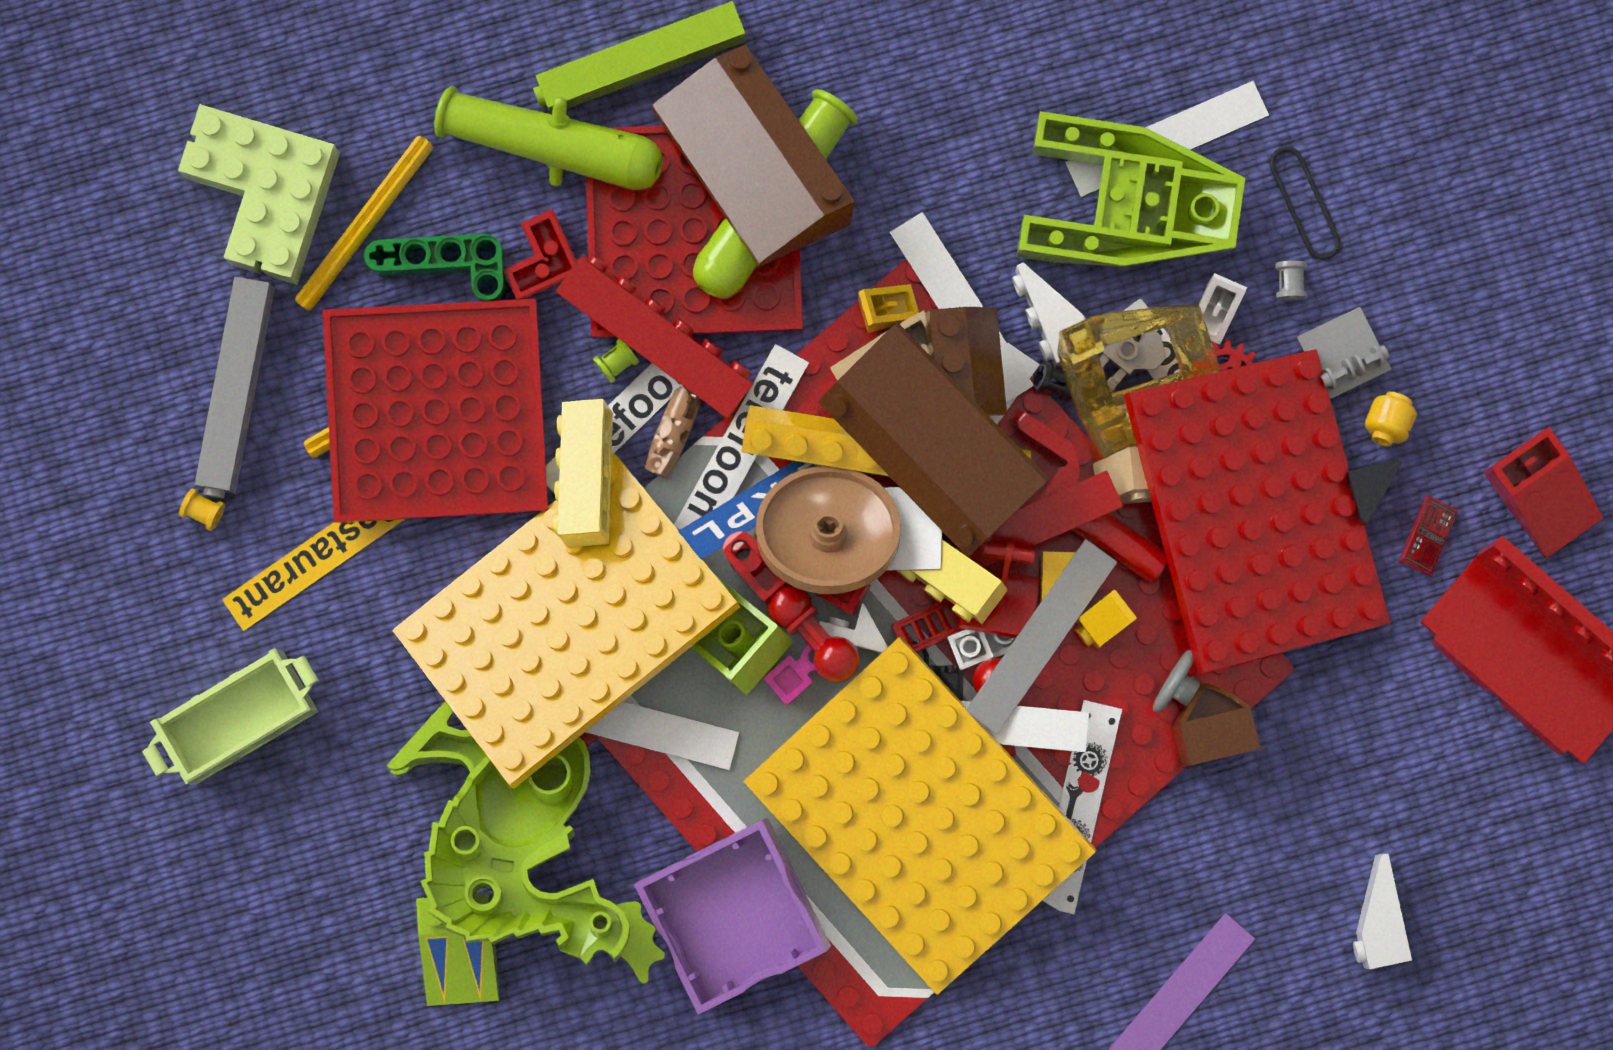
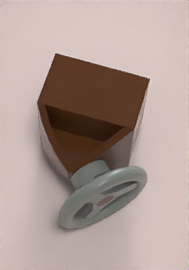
M1191 650L1186 651L1168 676L1153 704V711L1156 713L1162 712L1172 698L1185 705L1172 725L1182 768L1261 749L1250 706L1229 691L1208 683L1201 684V681L1197 678L1187 676L1194 658Z

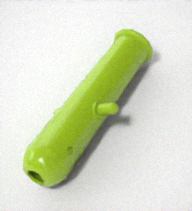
M450 86L443 92L435 113V134L440 139L452 136L546 164L550 168L549 182L553 186H559L562 183L563 170L626 189L643 190L651 187L656 182L663 163L661 149L653 141L642 135L570 119L566 115L567 101L563 97H556L554 99L552 114L462 94L455 86Z
M815 89L812 92L813 101L799 118V122L827 160L848 126L857 124L858 116L848 105L824 90ZM726 218L710 238L707 245L698 254L693 268V278L698 286L713 297L722 299L732 297L739 292L757 266Z

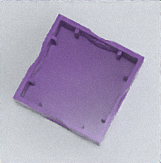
M768 817L634 884L656 931L662 936L670 949L675 969L697 1014L743 993L750 986L766 978L782 974L828 951L831 947Z

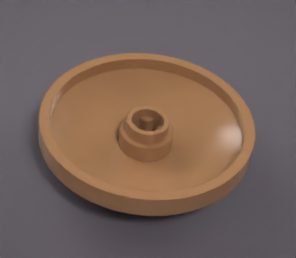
M817 466L792 473L770 489L761 502L756 518L757 545L766 565L784 582L812 593L840 594L868 585L888 569L896 556L900 543L901 523L894 500L878 482L854 470Z

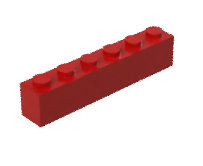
M582 254L555 292L728 419L752 387L753 380L749 378L752 372L736 360L731 364L720 355L723 350L710 340L706 339L703 343L692 335L695 330L680 318H677L674 322L663 313L666 308L655 299L648 297L645 301L635 293L637 287L621 275L618 279L614 278L606 272L609 266L593 254L589 258Z

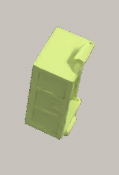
M274 648L266 656L239 672L233 673L227 679L200 695H196L161 718L152 720L150 723L156 732V736L142 753L156 777L163 773L179 772L185 784L197 785L318 713L319 711L308 692L312 685L319 680L305 656L297 659H288L284 651ZM291 664H293V666L295 667L306 688L303 686L302 682L300 681L298 675L296 674ZM160 741L174 764L171 768L167 767L155 746Z

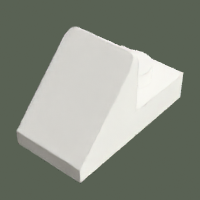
M862 603L855 630L848 629L850 622L838 618L829 617L828 623L820 621V625L831 637L846 638L858 648L880 654L888 648L864 603Z

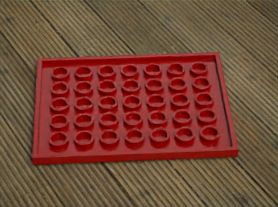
M1317 349L1133 391L1123 395L1197 674L1390 624L1364 524L1358 520L1356 504L1352 498L1346 476L1349 467L1328 389L1325 388L1324 382L1320 377L1323 371Z

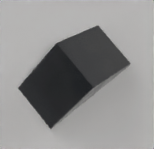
M1394 459L1346 472L1360 523L1368 524L1403 462Z

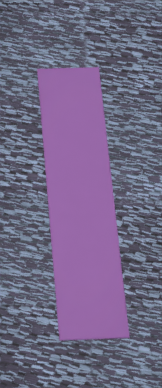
M1225 913L1108 1050H1161L1252 944L1255 938Z

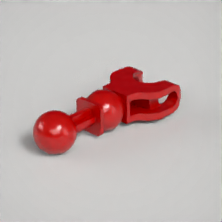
M742 531L729 535L723 544V553L732 569L767 606V613L770 619L779 627L786 628L791 636L798 632L815 651L814 666L822 678L835 683L850 679L856 673L860 662L856 646L846 638L831 637L814 618L818 611L812 606L811 598L807 591L793 587L776 576L764 562L757 542L751 535ZM750 551L748 558L744 560L737 559L740 552Z

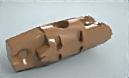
M679 386L672 394L673 396L669 401L651 443L645 465L646 470L664 478H668L682 453L702 400L684 386Z

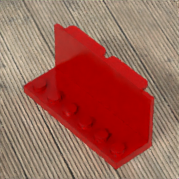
M1502 535L1477 554L1423 617L1420 623L1435 635L1431 643L1437 650L1484 691L1497 696L1501 700L1500 704L1550 749L1559 755L1567 751L1581 764H1585L1613 730V631Z

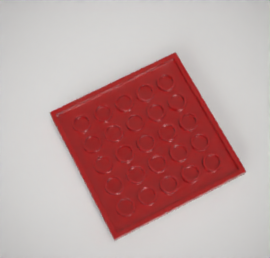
M664 126L612 128L642 135L653 141L662 151V169L656 182L651 187L643 190H630L586 177L588 258L593 254L609 266L606 272L616 279L620 275L628 279L637 287L635 293L645 301L648 297L655 299L666 308L663 314L675 322L677 318H680L695 330L692 335L803 331L800 248L760 267L757 265L743 288L732 297L722 299L708 294L694 280L693 268L698 254L707 245L710 238L724 221L725 216ZM590 318L592 339L618 338Z
M536 299L322 310L334 523L540 512L548 510Z

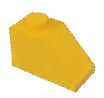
M1113 590L1077 619L1076 623L1079 627L1075 631L1087 646L1093 643L1096 649H1098L1137 619V617L1117 591Z

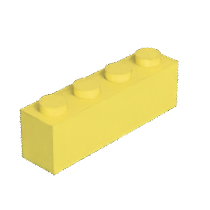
M604 399L562 402V415L557 417V430L561 437V448L556 449V464L558 469H560L559 481L555 482L554 492L559 505L558 514H555L553 518V527L555 534L561 538L567 547L609 544L613 412Z
M941 540V569L896 570L912 583L917 578L927 585L924 591L940 603L944 598L955 605L952 611L967 622L974 618L983 624L1008 590L1000 579L944 540Z

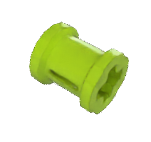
M620 339L616 341L617 345L603 356L593 358L594 363L611 384L616 381L615 377L631 364L637 365L639 363V360L629 346Z

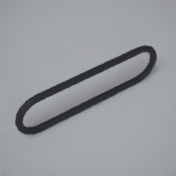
M1285 146L1277 149L1270 157V169L1308 252L1313 257L1321 260L1330 259L1337 254L1341 242L1301 153L1293 147ZM1282 152H1291L1298 158L1334 236L1335 247L1328 254H1318L1311 247L1275 167V159Z

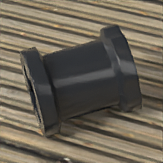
M1043 361L1035 374L1033 390L1039 393L1044 390L1060 396L1062 401L1069 402L1077 389L1079 374L1073 370L1068 373L1053 368L1050 362ZM1051 380H1058L1060 381V384L1051 382Z

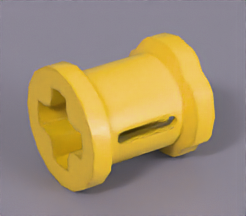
M191 488L180 506L179 516L184 519L188 516L206 525V529L212 532L223 515L225 503L221 501L215 503L199 495L198 490Z

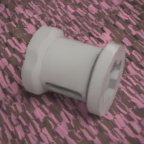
M1277 262L1275 264V269L1279 271L1277 300L1293 301L1307 299V292L1304 291V270L1307 269V262Z

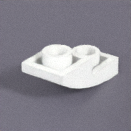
M967 629L948 636L960 670L978 665L987 659L1005 655L1016 639Z

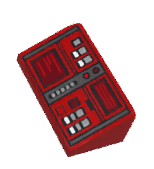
M1426 496L1423 499L1398 563L1432 576L1458 511L1431 496Z

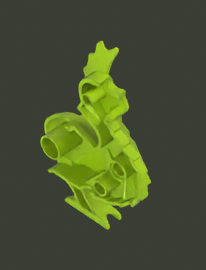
M445 701L387 764V767L391 769L390 773L395 776L404 775L417 765L433 763L462 765L470 771L464 785L458 794L454 796L453 801L448 800L439 823H432L429 851L424 852L426 879L420 881L431 904L428 913L446 924L445 928L447 931L465 937L466 943L490 941L491 945L513 935L516 939H520L540 932L541 936L560 933L561 936L556 939L560 952L581 959L586 966L598 952L608 953L614 962L622 957L632 968L638 980L642 984H646L648 982L650 966L657 961L663 960L665 953L654 944L655 926L644 920L641 915V904L639 902L633 901L615 905L613 902L599 897L593 879L558 893L541 892L533 887L529 880L531 869L570 850L569 840L575 836L574 829L570 825L568 827L564 825L584 797L591 775L590 756L584 741L579 737L513 789L468 730L449 727L454 711ZM488 888L494 892L493 899L484 905L475 902L476 892L480 889Z

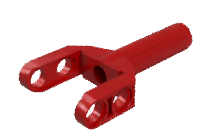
M1016 408L1009 421L1017 427L1019 433L1066 464L1065 467L1061 466L1038 500L1081 482L1075 445L1025 411ZM1110 513L1071 529L1151 584L1158 580L1168 565L1163 548Z

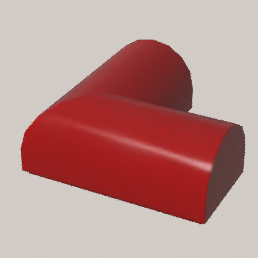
M553 209L521 223L535 255L503 269L516 300L528 299L561 284L577 262Z

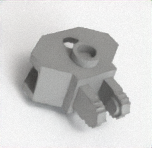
M1134 313L1107 314L1098 325L1103 345L1102 350L1099 352L1101 356L1093 364L1085 377L1092 381L1098 377L1108 361L1112 363L1118 370L1106 381L1102 390L1109 395L1123 377L1131 374L1133 370L1157 369L1166 358L1161 335ZM1134 330L1139 331L1141 334L1139 342L1132 339V332Z

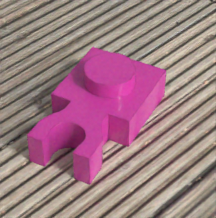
M809 644L803 649L798 661H795L789 655L763 678L786 706L813 683L808 674L816 671L814 663H811L808 659L809 653L813 651Z

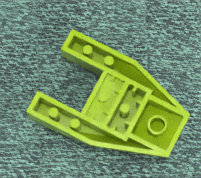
M1040 111L1032 155L1103 165L1094 225L1024 215L1017 257L1054 263L1126 267L1235 248L1245 177L1146 127Z

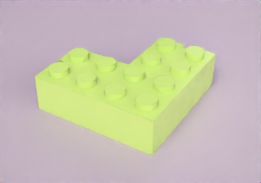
M199 104L190 132L195 142L187 141L178 171L187 180L243 196L223 258L232 266L259 274L263 271L269 277L298 285L340 152L334 144Z

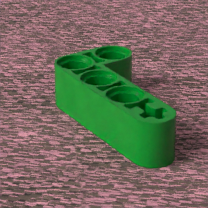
M490 234L382 239L371 242L364 252L365 263L374 274L380 277L471 272L472 290L480 302L501 301L506 296V276L503 269H506L504 249L498 239ZM486 245H493L497 249L495 256L487 261L480 259L478 256L480 249ZM458 247L461 249V256L457 261L446 262L444 260V253L448 248ZM415 249L426 251V257L420 264L409 263V255ZM384 251L390 258L384 259V265L380 266L374 259L380 258V252ZM400 256L402 265H400L395 258ZM491 279L498 282V289L492 295L480 293V287L486 280Z

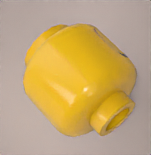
M1387 392L1386 395H1381L1374 399L1365 420V428L1373 435L1371 439L1375 443L1384 447H1391L1393 443L1401 444L1407 441L1417 416L1411 399L1396 392Z

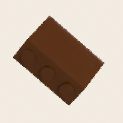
M955 307L929 310L925 314L929 355L988 416L1007 415L997 307Z

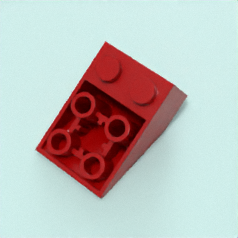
M1550 427L1536 434L1483 472L1545 559L1603 519L1572 458Z

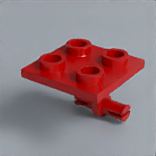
M985 541L983 556L1004 559L1003 571L985 567L984 569L1000 579L1008 590L983 624L974 618L970 622L960 618L959 628L1016 638L1035 612L1041 578L1008 571L1011 561L1033 565L1035 550L1014 547L1015 543L1007 542V545Z

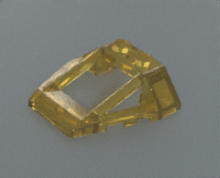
M1197 304L1110 312L1092 316L1059 331L1057 354L1077 414L1101 457L1104 459L1136 444L1131 422H1128L1126 413L1117 407L1126 404L1124 394L1211 374L1220 370L1201 307ZM1166 327L1180 372L1111 393L1098 353L1104 351L1105 346Z

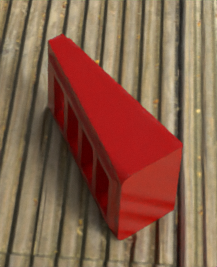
M947 599L891 624L896 638L901 636L916 653L947 639L948 636L965 630L959 628L961 617L953 611L952 613L958 625L951 627L943 609L949 606L952 611L955 605ZM937 613L945 631L938 633L930 616L931 614ZM924 619L932 637L925 638L917 621ZM909 625L912 626L919 640V643L913 645L905 629Z

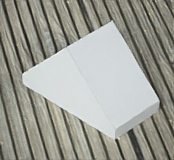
M1214 273L1207 284L1188 331L1221 344L1247 287Z

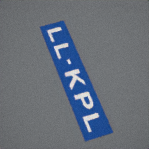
M794 461L680 529L678 532L702 560L722 548L729 535L739 531L748 532L756 527V518L761 502L775 484L797 471L823 465Z

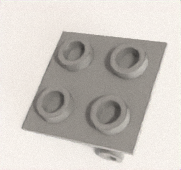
M1361 307L1297 336L1304 352L1317 349L1323 371L1320 377L1324 382L1325 388L1328 389L1330 399L1392 370L1387 361L1390 358L1389 353L1384 345H1379Z

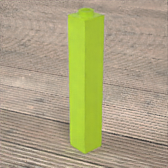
M731 1L536 75L539 86L534 87L533 90L540 108L547 106L550 114H552L553 101L556 97L565 98L567 109L744 43L746 42L745 31L735 5Z

